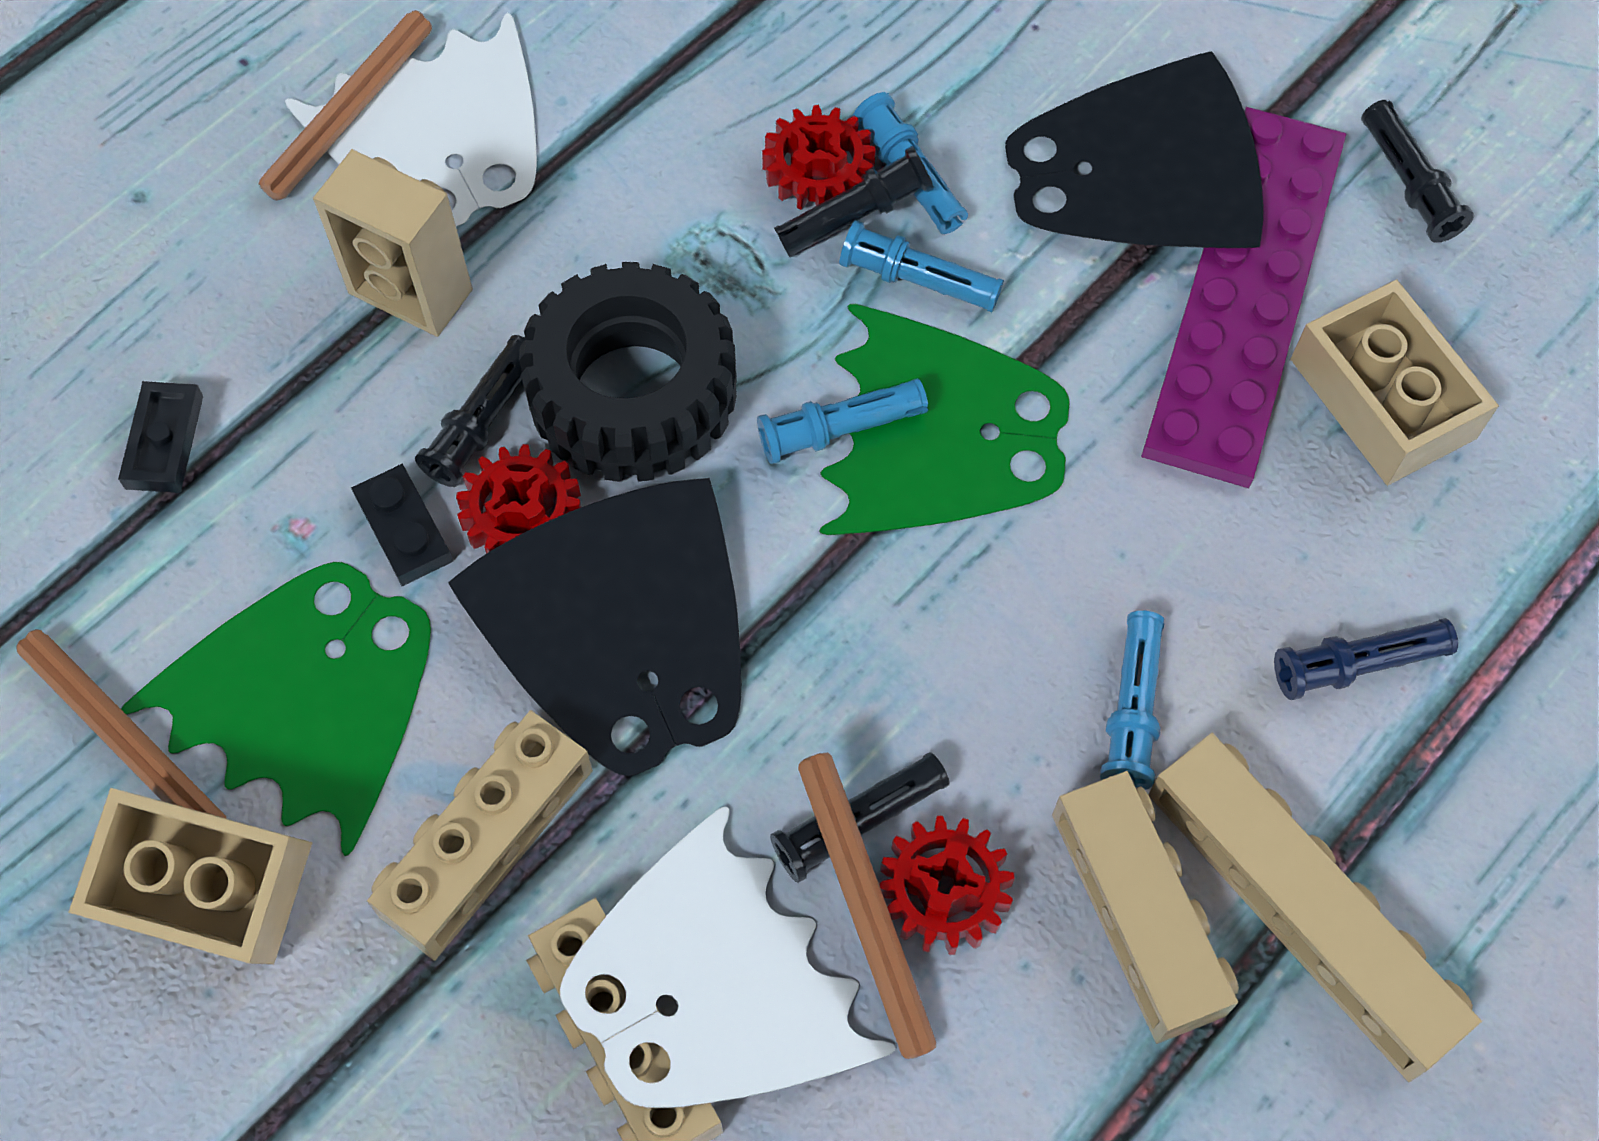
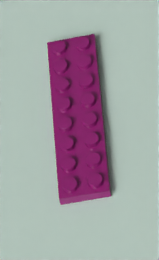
M1246 107L1244 112L1255 144L1263 191V229L1260 248H1203L1141 457L1249 489L1255 476L1347 133Z

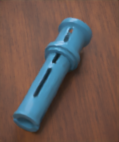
M881 92L868 97L856 108L852 117L856 116L859 118L858 130L869 129L871 140L876 145L875 154L881 162L890 164L905 156V149L910 146L914 147L934 187L929 192L921 189L914 193V196L927 211L941 234L955 231L963 224L961 220L968 218V212L962 207L933 165L922 153L918 146L917 131L912 125L904 124L894 110L895 102L889 93Z
M855 220L852 223L841 251L839 265L848 268L851 264L871 270L881 274V280L888 283L891 281L896 282L898 278L993 312L1004 283L1003 279H996L959 266L953 262L909 248L910 242L906 241L905 237L897 235L894 239L864 229V223Z
M917 378L897 386L880 389L824 406H820L817 402H806L802 404L801 410L774 418H769L767 414L757 417V427L766 458L770 464L780 462L781 456L811 447L816 452L824 450L825 446L830 444L831 439L842 435L859 432L905 417L927 413L928 401L924 387Z
M1134 611L1127 616L1128 627L1121 668L1117 711L1113 712L1106 722L1105 731L1111 739L1108 762L1101 767L1100 779L1103 780L1128 771L1135 788L1141 786L1147 790L1155 782L1156 774L1150 768L1153 742L1159 739L1161 730L1157 718L1153 716L1164 618L1160 614L1151 611ZM1143 654L1140 685L1137 686L1140 655ZM1130 747H1132L1131 757H1128Z

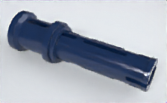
M1446 618L1428 624L1389 631L1384 634L1349 642L1343 638L1332 636L1324 638L1321 645L1298 651H1294L1291 647L1277 649L1274 656V670L1277 682L1284 696L1289 700H1296L1302 698L1305 691L1329 685L1335 689L1347 688L1356 680V676L1400 667L1438 656L1453 655L1458 649V638L1453 624ZM1406 645H1412V646H1409V647H1405V648H1401V649H1396V650H1392V651L1380 653V651H1384V650H1388V649H1393V648H1397V647H1401V646H1406Z

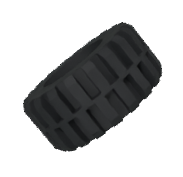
M622 262V268L608 269L607 264L593 267L590 269L591 275L582 279L576 274L561 283V293L557 295L552 291L539 303L540 315L534 314L529 318L524 329L526 340L520 345L521 377L534 426L540 437L548 440L550 450L561 460L567 461L572 456L574 469L587 475H593L596 469L603 471L604 479L609 481L622 482L623 475H637L638 482L654 480V472L666 469L668 475H672L685 469L686 458L692 456L694 460H699L711 450L710 437L715 440L722 437L729 425L728 414L732 413L735 408L737 398L736 356L733 332L728 317L720 313V304L711 293L703 291L701 294L699 293L698 282L684 274H681L678 279L674 278L671 275V269L653 264L651 269L640 268L639 262ZM625 347H646L658 350L670 356L681 366L677 374L662 388L635 398L608 397L589 389L580 381L586 369L596 359L608 352Z

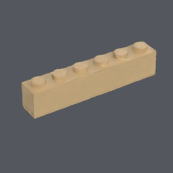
M1210 733L1158 775L1148 794L1149 797L1408 1082L1428 1071L1482 1022L1472 1011L1473 1005L1467 994L1454 982L1442 979L1426 961V954L1421 945L1407 932L1397 930L1380 912L1379 902L1371 891L1358 882H1352L1335 864V856L1327 844L1315 835H1308L1292 818V812L1287 802L1276 791L1269 788L1265 789L1249 772L1246 759L1234 746L1228 743L1223 744L1213 733Z

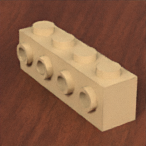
M532 710L519 723L514 721L504 728L495 741V752L480 769L474 767L461 778L454 790L455 798L440 816L434 814L423 822L413 838L414 846L399 863L392 862L387 865L372 885L371 891L373 894L367 899V902L377 916L434 961L593 772L587 750Z
M1128 771L1059 796L1052 817L1156 1044L1226 1017L1239 1003L1235 996L1239 991L1236 976L1225 958L1220 957L1217 959L1206 936L1210 934V926L1205 911L1196 899L1189 900L1179 879L1182 877L1180 860L1169 842L1162 843L1152 823L1155 821L1154 807L1145 789L1141 786L1135 788Z
M596 897L528 935L537 954L527 959L526 962L544 994L555 988L560 996V986L570 963L582 945L605 919L606 915ZM601 974L593 977L587 983L585 997L588 1004L594 1010L610 1014L617 1012L623 1007L626 1000V991L623 984L617 978ZM566 1009L555 1015L572 1048L575 1049L585 1043L596 1065L585 1072L603 1106L616 1100L627 1123L616 1129L622 1141H711L723 1134L721 1121L711 1103L675 1108H649L637 1106L626 1101L605 1072V1049L598 1038L591 1033L579 1029ZM645 1042L637 1045L632 1050L629 1057V1065L632 1073L638 1079L646 1083H656L662 1081L668 1075L670 1058L662 1046Z

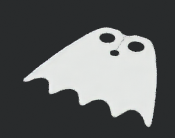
M506 13L496 36L488 41L478 42L453 29L448 33L445 48L438 58L424 62L409 57L326 152L338 164L342 162L351 149L372 159L380 157L394 165L398 171L419 181L427 179L441 188L452 191L456 197V204L452 210L456 227L464 224L470 215L479 208L489 206L503 208L527 197L533 188L536 177L535 122L526 65L515 22L511 14ZM345 73L337 75L333 96L351 76ZM291 98L285 100L287 108L304 128L325 106L306 105ZM452 154H458L463 158L464 162L459 168L452 169L446 165V158ZM505 164L515 171V182L510 188L503 191H493L485 186L483 174L492 165Z
M728 807L719 808L706 818L630 888L582 945L570 963L560 986L561 1001L576 1026L582 1031L596 1036L605 1049V1072L626 1101L637 1106L649 1108L686 1107L768 1093L888 1056L896 1050V1046L892 1043L864 1038L849 1027L847 1014L859 989L858 981L852 978L822 975L815 971L808 963L806 955L807 945L816 928V922L812 918L780 915L768 905L765 891L774 869V862L768 858L735 857L727 851L723 842V834L730 813ZM601 974L611 975L623 984L626 991V1000L623 1007L617 1012L610 1014L600 1013L588 1004L585 997V988L593 977ZM669 995L677 1001L678 1010L673 1016H663L657 1011L655 1005L656 1000L660 996ZM645 1042L655 1043L662 1046L668 1053L670 1070L662 1081L646 1083L632 1073L629 1057L637 1045Z

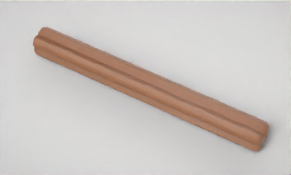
M415 10L403 17L259 179L260 188L270 198L278 201L288 196L431 33L432 25L421 12Z
M35 629L18 642L16 647L17 653L161 801L227 819L226 815L48 635L44 634L42 630Z
M827 752L805 758L799 763L798 770L901 1055L906 1059H913L927 1054L936 1048L937 1042L832 755Z

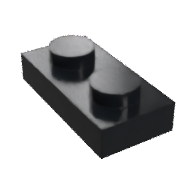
M142 381L118 477L125 490L181 493L203 400V394L198 385Z
M403 463L351 487L401 586L454 562L444 539Z

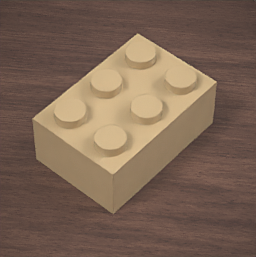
M351 149L313 197L348 294L438 337L473 290L448 195L440 186L430 180L422 179L419 181L398 171L394 165L383 158L374 157L372 159Z
M1397 279L1307 323L1290 359L1387 486L1476 440L1499 407L1498 403Z
M110 788L68 913L249 964L274 965L313 842Z

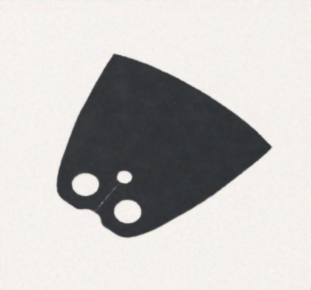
M1212 51L1180 59L1094 89L1031 119L1011 133L1005 142L1008 165L1015 169L1020 177L1019 187L1013 194L1016 213L1023 222L1031 226L1059 234L1127 244L1200 248H1260L1263 229V191L1255 144L1234 85ZM1035 137H1047L1055 142L1057 150L1051 159L1044 162H1035L1025 156V144ZM1079 162H1087L1092 166V171L1085 176L1076 174L1073 169ZM1056 187L1065 193L1066 203L1059 211L1045 213L1039 211L1034 206L1033 196L1041 188Z
M710 478L681 480L653 485L578 508L534 527L496 547L448 582L465 611L519 684L574 742L587 750L589 756L610 771L623 776L637 775L660 765L664 760L665 754L671 748L681 744L702 747L725 737L735 727L739 716L742 687L738 613L724 533ZM644 671H651L658 678V684L652 691L641 690L637 684L638 676ZM692 688H706L717 699V713L707 723H691L681 714V698L685 692ZM627 716H634L643 720L648 726L650 733L649 742L645 748L631 754L617 749L611 737L612 728L615 723Z

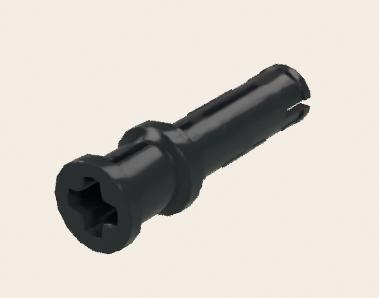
M1383 99L1369 106L1362 114L1361 120L1367 126L1384 152L1385 157L1406 186L1404 191L1405 202L1410 208L1417 209L1428 225L1426 233L1429 239L1434 243H1438L1459 235L1471 224L1474 214L1469 206L1460 204L1450 189L1452 182L1448 174L1432 167L1417 141L1395 111L1394 105L1390 100Z
M910 146L905 149V156L877 171L872 167L866 170L865 174L861 176L862 182L780 226H775L774 229L789 258L847 227L855 220H859L877 210L880 214L884 212L888 214L894 210V204L921 189L925 192L933 190L932 181L914 147Z
M512 335L509 338L505 348L482 376L459 410H453L445 414L441 420L442 430L429 448H422L416 454L415 462L431 479L447 487L458 486L463 477L461 473L463 467L475 451H481L487 445L488 427L522 380L519 355L520 345L526 340L524 337ZM506 373L507 377L493 397L488 400L486 398L502 374ZM455 445L456 448L453 453L448 454L447 451L450 447Z
M927 753L917 762L848 800L860 834L863 835L890 818L899 815L902 811L939 789L946 788L950 782L939 759L933 753ZM905 786L909 788L873 810L869 808ZM815 816L786 833L777 830L770 834L771 843L776 855L786 872L797 883L806 879L807 870L830 857ZM815 838H820L818 842L812 844L806 849H801V846L807 844Z

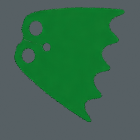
M849 304L847 306L848 310L867 327L869 338L864 345L838 354L835 357V361L857 379L860 385L859 395L897 386L918 378L927 396L928 412L898 419L859 432L849 433L854 443L852 451L844 459L823 468L820 472L824 479L847 494L849 504L842 515L820 528L819 532L821 534L867 533L948 523L1024 506L1050 496L1062 486L1065 476L1066 458L1064 453L1058 448L1057 434L1068 422L1069 396L1059 383L1029 365L953 333L858 304ZM1027 391L1039 392L1049 401V413L1039 421L1025 420L1016 411V399ZM984 424H995L999 428V436L994 440L984 439L980 433V429ZM1021 451L1036 452L1045 461V473L1035 481L1026 482L1020 480L1011 471V459Z
M343 562L323 564L291 579L219 626L132 696L122 706L121 710L126 715L152 707L168 710L173 717L168 751L171 754H177L205 743L216 744L222 747L227 757L224 785L228 790H233L254 779H273L279 784L282 791L281 820L284 826H291L320 811L332 813L340 824L342 853L344 856H348L354 850L367 824L404 737L427 661L431 635L430 619L421 607L404 597L394 596L389 598L374 592L370 587V580L367 575ZM330 582L344 584L351 593V601L348 607L336 615L323 614L316 609L314 604L317 590ZM392 616L403 619L408 625L409 636L401 647L394 650H384L374 644L372 630L377 622ZM341 640L345 644V653L340 658L333 659L326 655L325 648L330 641Z

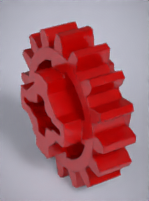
M814 105L812 115L804 116L798 108L794 109L793 121L791 123L778 118L776 120V133H766L765 149L762 150V168L766 170V183L768 187L778 186V198L782 201L792 195L797 197V209L801 210L808 201L815 202L817 206L862 182L861 176L865 174V171L875 166L876 150L875 146L870 145L871 132L869 129L858 131L859 118L856 116L850 117L846 121L841 120L840 108L837 107L829 115H822L820 106ZM847 151H849L853 159L851 164L847 162ZM787 152L791 155V164L789 166L785 161Z
M528 444L521 446L518 456H510L505 446L500 447L498 454L500 460L494 463L484 456L480 457L478 461L482 472L479 475L465 472L463 479L468 491L456 493L459 508L462 510L457 516L462 531H468L467 536L470 545L474 549L485 545L484 548L487 554L496 547L534 527L581 508L580 499H577L581 496L578 480L570 479L571 474L566 461L554 465L551 451L548 449L542 451L537 458L531 457ZM491 492L492 498L485 503L487 496ZM557 496L556 507L549 518L546 512L554 506L553 498Z
M943 815L936 817L934 830L927 832L918 821L912 823L910 832L912 841L908 842L906 839L896 836L892 841L891 849L897 858L883 857L880 872L892 878L879 882L883 897L894 899L887 906L892 920H897L901 917L904 920L900 937L905 941L916 932L924 936L922 942L923 951L928 953L936 940L945 942L949 955L956 954L959 939L965 938L974 949L980 947L983 940L980 928L983 927L987 931L996 934L1001 927L1002 920L994 911L1009 912L1013 901L1011 896L1001 892V890L1012 887L1015 879L1014 872L999 871L998 869L1005 862L1008 853L1005 848L996 849L991 852L987 849L991 832L987 829L976 837L969 835V820L965 818L961 819L956 830L947 829ZM945 848V850L929 858L920 856L929 850ZM966 855L978 864L984 876L973 871ZM942 876H949L954 879L950 894H943L937 891ZM907 893L918 896L926 910L925 916L913 906ZM962 911L973 913L967 919L958 922H946L948 918Z

